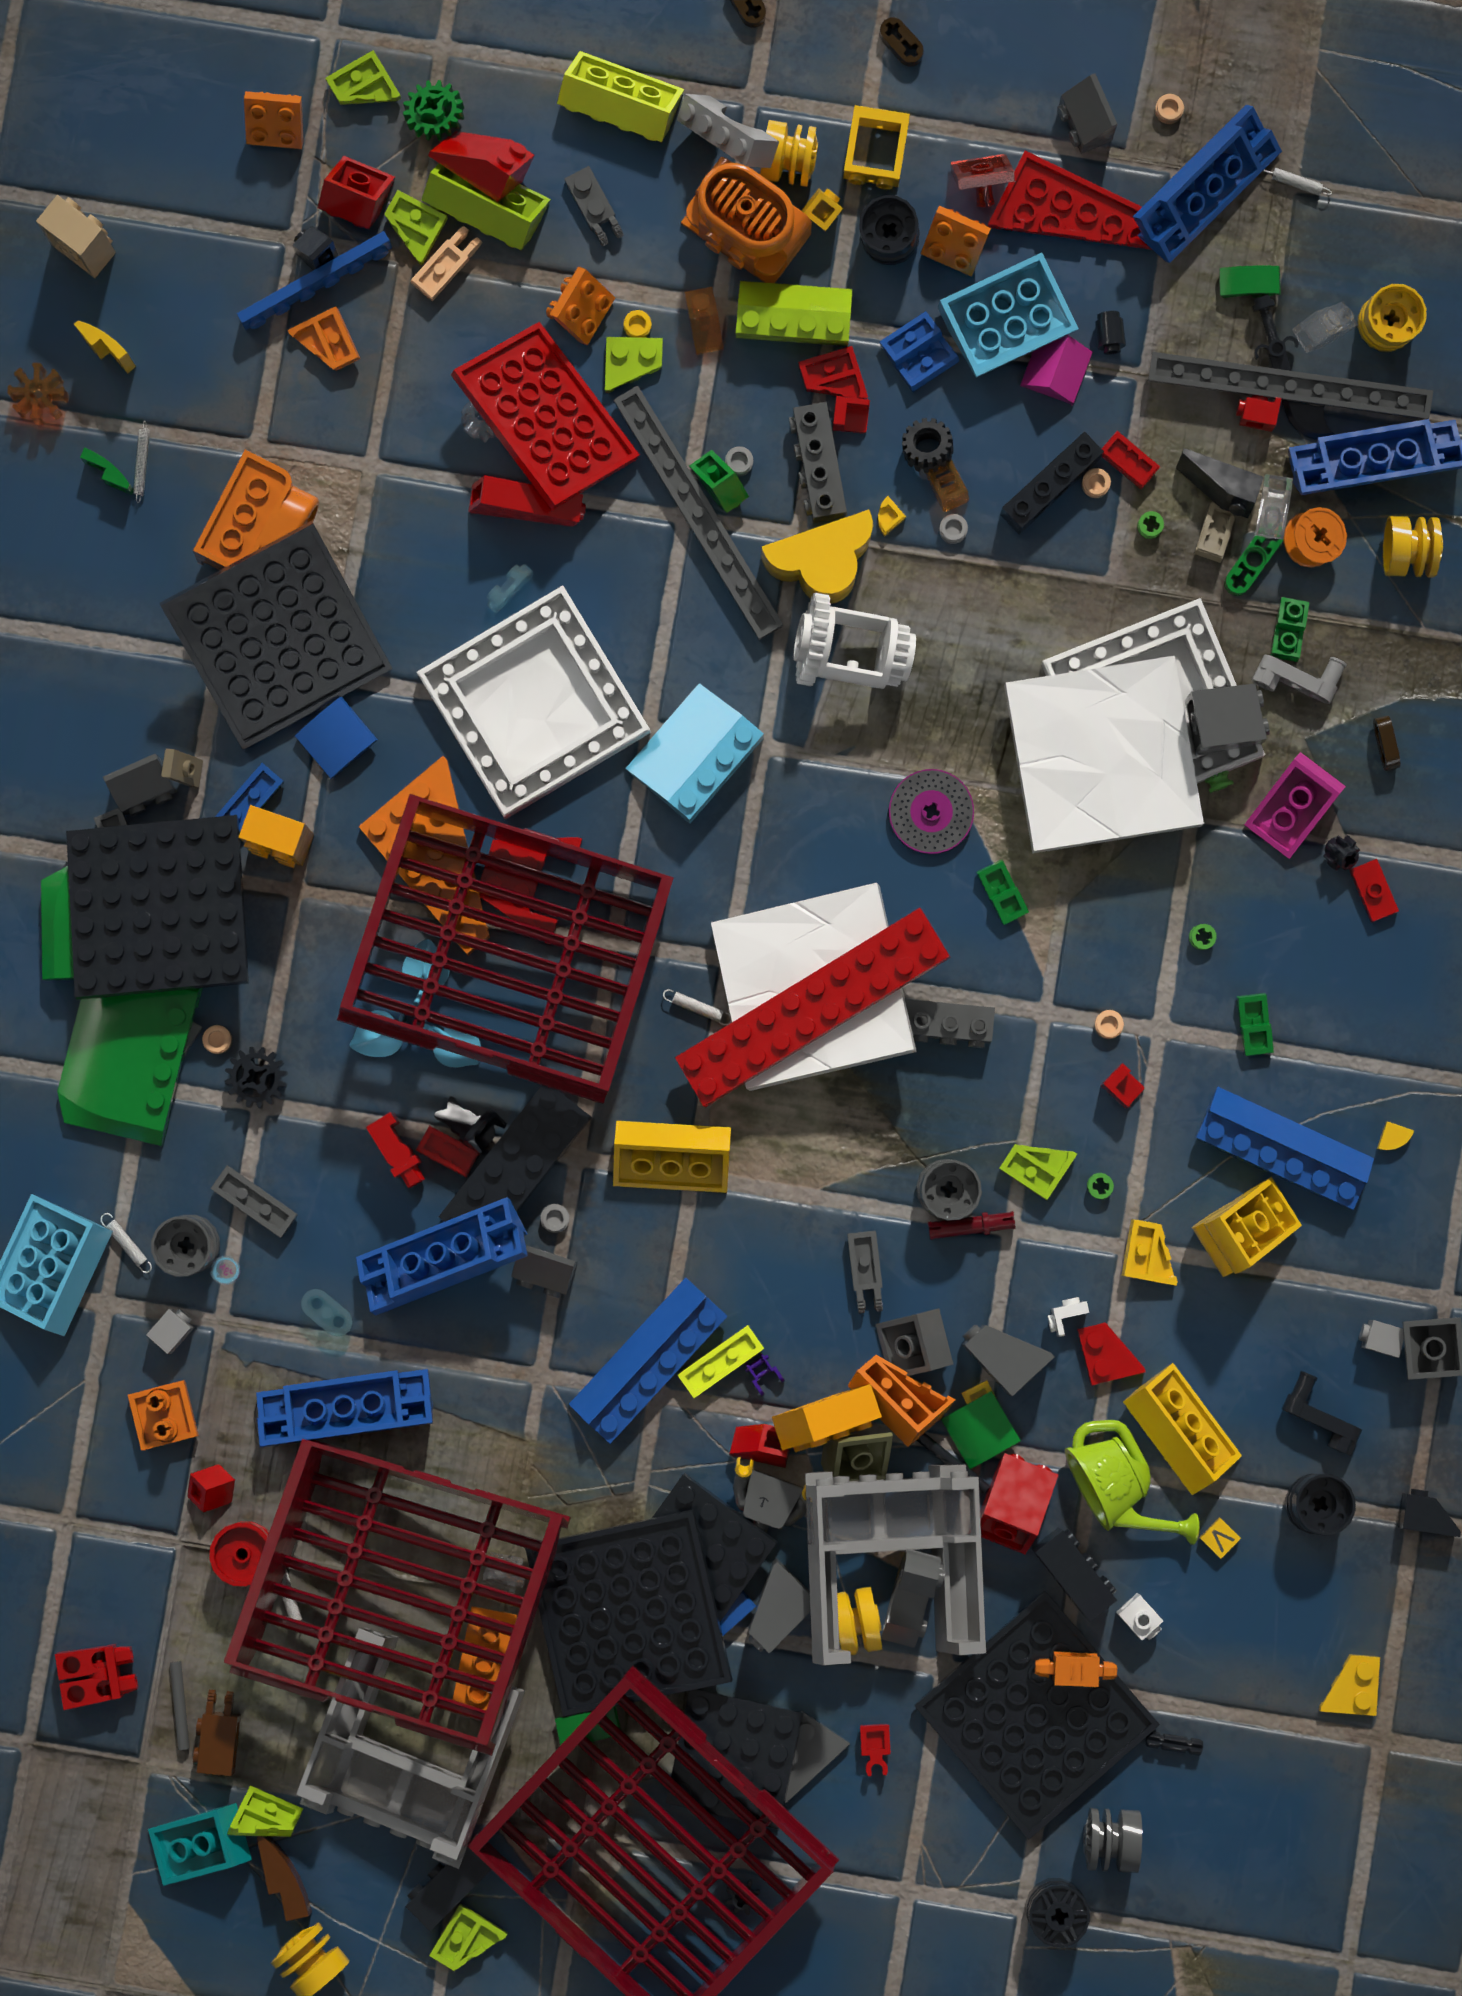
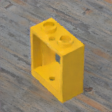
M855 105L843 179H848V182L855 185H864L865 182L873 183L881 189L898 187L910 114ZM859 126L900 132L894 171L852 165Z

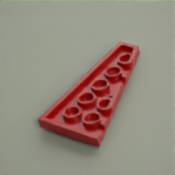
M1026 150L987 226L996 229L1151 249L1137 236L1141 231L1133 218L1142 206Z

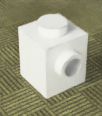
M1138 1593L1116 1611L1141 1640L1145 1638L1148 1640L1152 1639L1162 1629L1159 1625L1163 1620Z

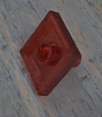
M1006 154L950 162L951 173L959 190L976 188L978 207H986L985 197L988 207L995 204L992 185L1015 182L1014 169Z

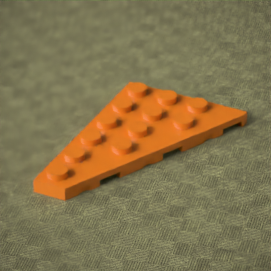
M444 756L439 758L359 826L361 831L387 861L409 794L459 809L449 763ZM417 814L412 831L469 848L464 828ZM408 842L404 854L406 858L457 874H461L466 860L412 842ZM399 869L398 874L410 888L453 900L457 885L407 869ZM475 872L472 875L473 879H476ZM468 889L464 905L483 910L479 892ZM424 904L441 925L444 926L448 911ZM459 916L455 931L483 940L490 938L486 923ZM458 944L468 956L476 950Z

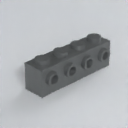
M827 402L793 408V417H788L791 434L796 433L798 444L793 446L796 461H801L803 471L799 472L801 489L806 488L808 499H804L806 516H812L813 523L845 518L847 509Z
M905 999L914 1042L928 1043V1038L940 1039L939 1044L957 1045V1041H967L968 1047L985 1048V1043L990 1044L992 1042L995 1007Z

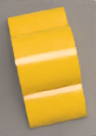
M868 509L762 546L761 559L764 567L773 577L781 581L793 582L799 580L803 591L809 598L813 596V593L829 595L831 604L843 600L853 589L857 573V559L866 552L870 544L873 528L871 512Z
M1270 1177L1232 1202L1214 1211L1196 1223L1192 1229L1222 1277H1225L1233 1272L1234 1274L1242 1272L1254 1265L1302 1225L1273 1178Z

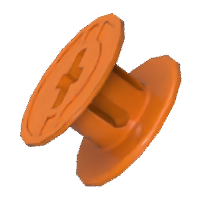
M1317 507L1294 516L1284 530L1283 541L1286 552L1294 562L1300 566L1312 568L1332 562L1339 557L1346 546L1347 533L1345 524L1339 515L1330 509Z

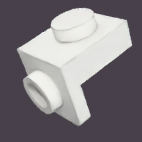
M1079 1297L1062 1300L1063 1306L1052 1308V1315L1047 1316L1050 1331L1056 1332L1057 1337L1065 1336L1061 1319L1089 1313L1087 1301L1080 1302Z

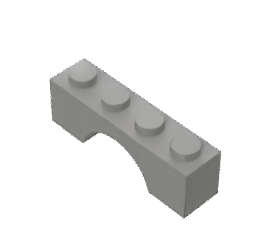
M684 95L677 121L741 164L748 167L771 168L779 144L778 140L763 130L740 124L725 116L727 107L709 95Z

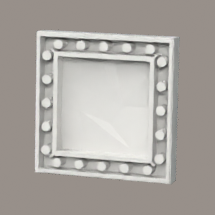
M564 586L557 588L417 671L419 678L504 819L509 818L651 733L650 728Z
M1201 598L1045 659L1041 663L1045 675L1050 676L1175 656L1197 784L1211 776L1214 777L1215 774L1217 776L1218 773L1223 771H1231L1265 756L1261 744L1199 756L1195 755L1185 699L1191 691L1237 686Z
M1175 656L1005 683L1004 688L1032 854L1201 827L1204 824Z
M878 883L711 922L732 1022L889 927ZM900 988L746 1082V1089L752 1091L916 1052L903 989Z

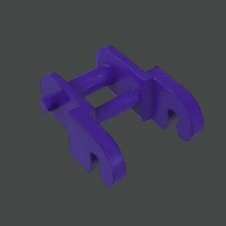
M761 1352V1358L750 1365L747 1362L745 1363L747 1366L745 1371L746 1373L751 1372L755 1378L752 1381L761 1396H764V1392L757 1383L759 1378L770 1371H775L782 1383L785 1380L776 1366H770L767 1361L769 1356H764ZM765 1362L768 1368L756 1375L753 1370Z

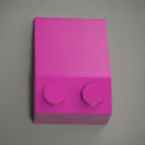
M1300 752L1244 825L1290 859L1346 786Z

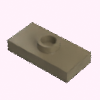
M1210 502L1194 554L1221 563L1236 515Z
M166 749L161 777L189 787L199 788L203 760L175 749Z

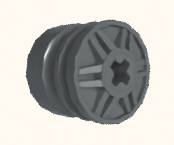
M952 1159L937 1160L927 1165L920 1173L916 1184L917 1198L922 1208L930 1215L945 1220H959L970 1215L978 1206L982 1194L981 1181L976 1171L968 1164ZM947 1181H949V1186L954 1187L953 1193H948L947 1197H945V1193L940 1191L941 1186H946Z
M198 1215L175 1216L164 1221L155 1230L151 1240V1253L156 1264L164 1272L173 1276H190L207 1270L216 1261L220 1251V1237L215 1226L206 1218ZM190 1238V1243L194 1244V1248L188 1250L186 1246H183V1242Z
M1089 1809L1083 1834V1851L1088 1870L1096 1871L1098 1857H1100L1102 1871H1108L1111 1858H1116V1866L1119 1872H1139L1142 1853V1817L1139 1810L1120 1809L1117 1823L1112 1822L1109 1809H1104L1102 1822H1099L1098 1809Z

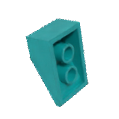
M237 1803L148 1829L163 1886L228 1869L252 1860L246 1836L227 1834L238 1811Z

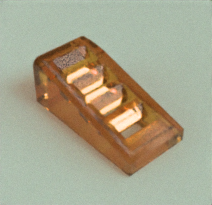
M952 459L950 462L946 461V467L942 468L939 466L937 472H933V469H930L929 473H926L943 512L969 501L968 490ZM949 470L950 473L936 478V475ZM954 481V484L941 488L942 485Z

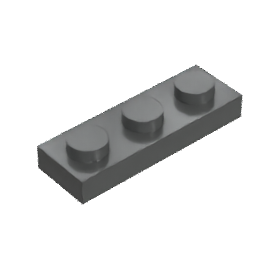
M228 1165L211 1187L214 1192L280 1238L284 1236L299 1215Z

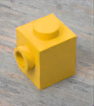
M818 188L801 211L826 231L843 208L838 204L841 198L828 188L825 192Z

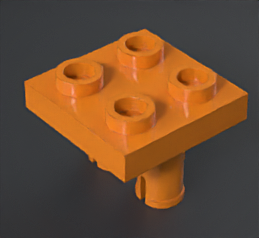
M245 91L246 144L302 149V96Z
M939 206L921 255L972 277L991 228L987 227L984 223L980 224L977 220L973 221L964 217L957 211L955 213L953 209Z
M578 267L572 278L566 277L563 280L568 284H561L560 290L562 294L558 301L550 302L549 305L554 308L547 307L546 315L550 319H555L577 341L588 345L615 297L586 269Z
M185 1380L128 1394L141 1451L199 1436Z

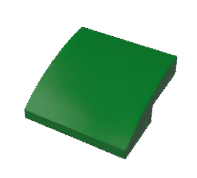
M992 1391L987 1392L941 1419L969 1469L1021 1441Z

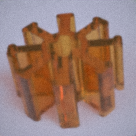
M32 363L34 378L29 380L23 369L19 368L14 372V375L20 383L23 382L25 384V387H12L8 385L7 393L13 401L21 399L18 404H13L12 407L22 419H25V415L32 410L30 415L32 421L36 425H44L43 409L47 407L54 419L58 420L63 413L57 405L54 406L51 402L56 400L68 403L69 394L63 386L56 388L60 383L63 384L64 380L55 369H52L51 373L45 378L47 371L41 363ZM38 389L43 394L40 398L34 394Z

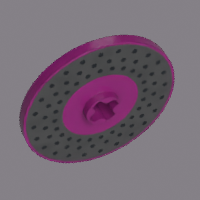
M938 769L920 770L907 776L894 790L889 804V820L897 838L908 848L924 854H939L956 847L967 836L974 819L973 800L967 787L954 775ZM933 804L937 806L936 812L939 813V816L933 815L929 819L926 817L927 812L923 809L924 807L930 808Z

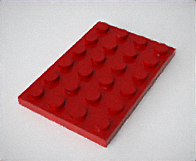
M540 321L459 366L451 373L452 378L551 510L634 462L640 455Z

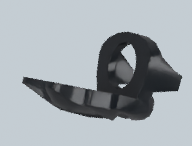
M450 1096L448 1099L447 1109L437 1111L434 1114V1118L447 1124L451 1131L459 1136V1140L465 1146L472 1148L480 1155L482 1154L481 1150L485 1149L494 1139V1125L503 1129L507 1125L491 1108L482 1116H476L469 1109L464 1110L453 1096Z

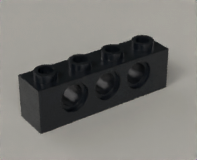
M1084 431L1002 507L1000 515L1018 534H1021L1102 458L1104 451Z

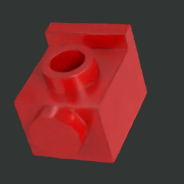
M1252 395L1251 398L1247 397L1246 400L1239 399L1236 416H1241L1239 425L1272 432L1277 423L1281 398L1276 397L1273 402L1268 401V398L1258 395Z

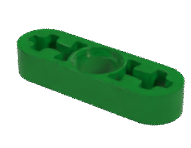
M1267 523L1258 531L1225 578L1224 586L1229 594L1234 596L1245 594L1283 541L1284 532L1279 525ZM1272 530L1276 533L1274 538L1277 542L1270 541L1264 550L1260 547L1266 539V535L1263 532L1270 533ZM1250 552L1260 554L1262 558L1261 565L1258 567L1250 566L1246 561L1247 554ZM1244 569L1249 572L1242 580V584L1245 587L1238 586L1236 589L1232 586L1234 581L1231 577L1238 578Z

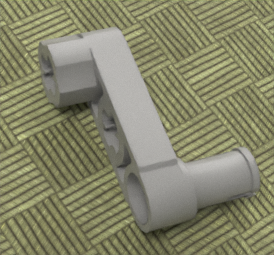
M1264 655L1251 681L1257 686L1272 692L1275 691L1280 681L1318 701L1330 704L1338 689L1336 685L1347 664L1338 658L1330 657L1322 677L1315 678L1273 656Z

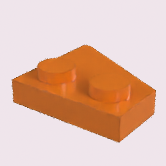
M336 306L288 330L292 337L335 371L361 359L341 313Z

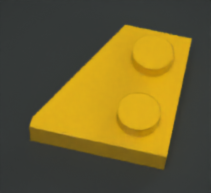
M1131 1219L1121 1276L1177 1286V1277L1173 1274L1170 1263L1171 1256L1164 1242L1165 1235L1161 1224Z
M1349 1654L1342 1666L1343 1669L1333 1681L1332 1688L1325 1700L1319 1705V1711L1376 1716L1380 1657Z

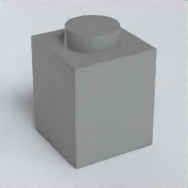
M180 1308L177 1311L168 1309L146 1336L167 1354H172L194 1329L190 1324L192 1318Z
M1368 1320V1324H1363L1359 1334V1340L1362 1341L1361 1348L1399 1358L1404 1341L1403 1329L1379 1321Z

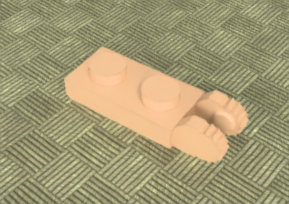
M462 226L450 240L447 239L410 281L414 287L431 301L449 284L482 244V241L477 237L463 251L456 247L468 235L469 230L465 226Z

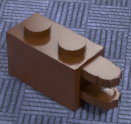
M209 1689L206 1712L203 1713L202 1718L197 1719L196 1735L200 1736L199 1747L194 1749L193 1765H197L196 1773L232 1776L236 1768L241 1714H233L234 1692L227 1691L225 1695L224 1713L215 1712L216 1690Z

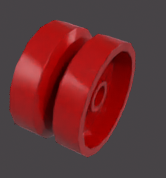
M241 1521L224 1527L215 1535L210 1546L209 1560L215 1574L222 1581L232 1586L245 1587L251 1585L270 1531L265 1526L251 1521ZM241 1548L247 1551V1558L241 1559L239 1557V1554L242 1552Z

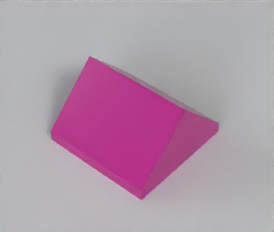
M1069 335L1038 348L1031 355L1020 386L1073 405L1092 351Z

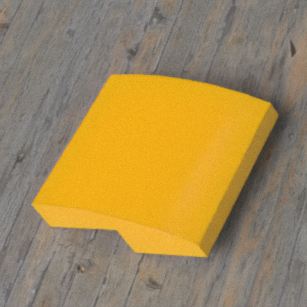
M81 321L74 323L83 339L100 359H103L110 353L127 374L136 367L125 349L108 334Z

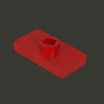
M1118 431L1102 448L1104 451L1102 457L1139 489H1142L1160 468L1157 463Z
M1377 859L1349 870L1371 923L1399 911Z
M430 1125L416 1149L421 1154L466 1178L479 1156L472 1148L465 1146L462 1142Z

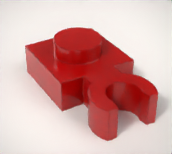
M889 1724L860 1725L861 1755H870V1759L865 1767L867 1775H872L871 1768L874 1764L881 1765L882 1774L887 1775L888 1766L885 1760L882 1759V1755L891 1754Z

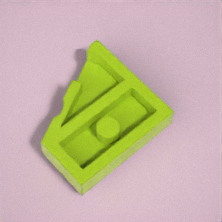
M1015 1144L999 1169L1043 1199L1048 1200L1077 1153Z
M250 1785L227 1834L291 1837L303 1808Z

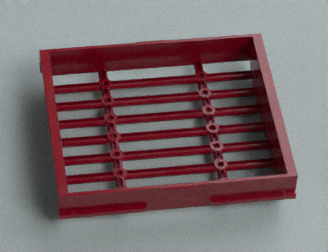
M409 794L343 995L337 1021L432 1051L436 1048L506 1069L509 1075L604 1104L674 877L561 842L558 838L533 830L516 828ZM417 814L473 831L474 835L470 847L466 848L412 831ZM485 835L587 867L589 869L584 884L576 883L482 853L480 850ZM408 842L466 859L461 874L404 857ZM476 863L580 895L577 908L574 911L473 879L472 875ZM399 869H407L457 885L453 900L395 883ZM599 872L656 889L652 906L595 889ZM470 889L571 921L572 924L568 936L565 937L464 905L467 891ZM391 894L448 911L445 925L443 927L388 910L387 906ZM591 899L648 917L644 931L640 932L587 915ZM461 915L562 947L564 949L560 962L549 961L457 932L455 928L459 916ZM382 921H388L440 938L436 952H428L378 936ZM583 925L640 943L636 957H628L579 941ZM454 942L556 974L552 988L549 990L447 958L450 944ZM374 947L432 964L428 978L424 980L370 963ZM574 952L632 969L627 985L572 968L570 965ZM442 969H448L546 1000L547 1004L543 1016L440 985L438 981ZM365 973L423 991L419 1006L360 989ZM566 978L622 995L623 1000L619 1011L563 994L562 991ZM437 995L539 1027L535 1042H528L430 1011L433 997ZM356 1000L414 1017L413 1024L410 1025L354 1007ZM558 1004L616 1022L611 1038L555 1021L554 1017ZM425 1022L531 1054L529 1061L423 1029ZM550 1031L606 1048L607 1052L603 1065L546 1047ZM541 1058L599 1075L598 1082L595 1083L541 1066Z
M302 1439L224 1663L231 1666L229 1671L231 1674L323 1703L329 1698L355 1708L395 1719L396 1726L492 1756L496 1744L491 1742L500 1723L556 1554L561 1527L567 1529L571 1517L480 1489L472 1490L455 1485L448 1479L418 1470L413 1472L405 1470L403 1466L324 1442ZM322 1455L378 1471L372 1488L369 1489L319 1474ZM388 1475L488 1504L490 1508L486 1520L483 1523L382 1493ZM319 1485L367 1500L363 1515H354L310 1501L315 1486ZM378 1504L480 1534L476 1549L469 1550L374 1521L373 1518ZM501 1509L547 1522L548 1526L543 1541L495 1527ZM306 1512L357 1527L353 1543L349 1544L301 1529ZM370 1531L471 1562L466 1578H460L363 1547ZM491 1538L539 1552L534 1568L486 1555ZM296 1540L348 1555L344 1570L340 1572L292 1557L291 1554ZM359 1559L462 1590L457 1606L447 1605L354 1576ZM482 1566L529 1580L524 1597L477 1583ZM287 1567L338 1583L334 1599H328L281 1584ZM349 1588H356L452 1618L448 1632L444 1635L344 1604ZM277 1595L329 1611L324 1627L321 1628L271 1612ZM472 1595H479L520 1608L515 1625L467 1611ZM343 1615L442 1646L438 1662H430L334 1632L339 1617ZM463 1622L511 1636L506 1652L502 1653L458 1639ZM267 1623L319 1639L315 1654L311 1656L262 1640ZM330 1643L432 1674L433 1677L428 1691H423L327 1661L325 1657ZM256 1651L307 1666L309 1671L305 1682L302 1683L251 1667L249 1664ZM453 1651H459L500 1664L501 1667L496 1682L448 1667ZM323 1671L421 1702L423 1707L419 1718L416 1719L315 1687L320 1672ZM444 1678L492 1693L487 1710L439 1696ZM437 1707L481 1721L482 1725L478 1737L476 1738L429 1723L434 1708Z
M634 1666L625 1673L622 1680L480 1833L476 1834L469 1841L468 1847L555 1928V1932L581 1957L590 1961L626 1996H651L629 1975L639 1963H644L678 1996H717L833 1873L834 1867L840 1859L765 1789L760 1791L706 1740L707 1734ZM629 1689H632L673 1728L669 1734L664 1732L625 1695ZM616 1703L660 1743L649 1756L606 1716ZM596 1724L640 1763L630 1776L624 1773L586 1737ZM683 1737L764 1814L757 1819L680 1747L677 1742ZM577 1745L620 1784V1787L610 1798L567 1758ZM668 1752L750 1827L739 1840L657 1764ZM557 1766L601 1805L591 1818L547 1779ZM650 1773L730 1848L719 1861L638 1786L647 1774ZM538 1787L581 1826V1829L571 1839L528 1800L529 1796ZM631 1794L711 1869L700 1882L618 1806L627 1795ZM518 1808H521L562 1847L552 1860L508 1820ZM609 1815L616 1819L691 1890L680 1903L599 1827ZM771 1822L775 1823L817 1864L812 1868L807 1866L767 1828ZM499 1829L506 1833L543 1868L531 1882L488 1842ZM589 1836H592L671 1910V1913L661 1923L652 1917L579 1848ZM757 1837L762 1838L802 1876L792 1889L747 1849ZM570 1857H573L652 1932L642 1944L638 1943L560 1869ZM738 1858H741L782 1897V1900L772 1910L728 1870ZM550 1878L557 1881L632 1952L621 1966L540 1891ZM718 1879L726 1883L763 1918L752 1931L708 1891ZM698 1900H702L743 1939L733 1952L689 1912ZM678 1921H682L724 1960L713 1973L669 1933ZM659 1942H663L704 1981L694 1993L689 1991L649 1953Z

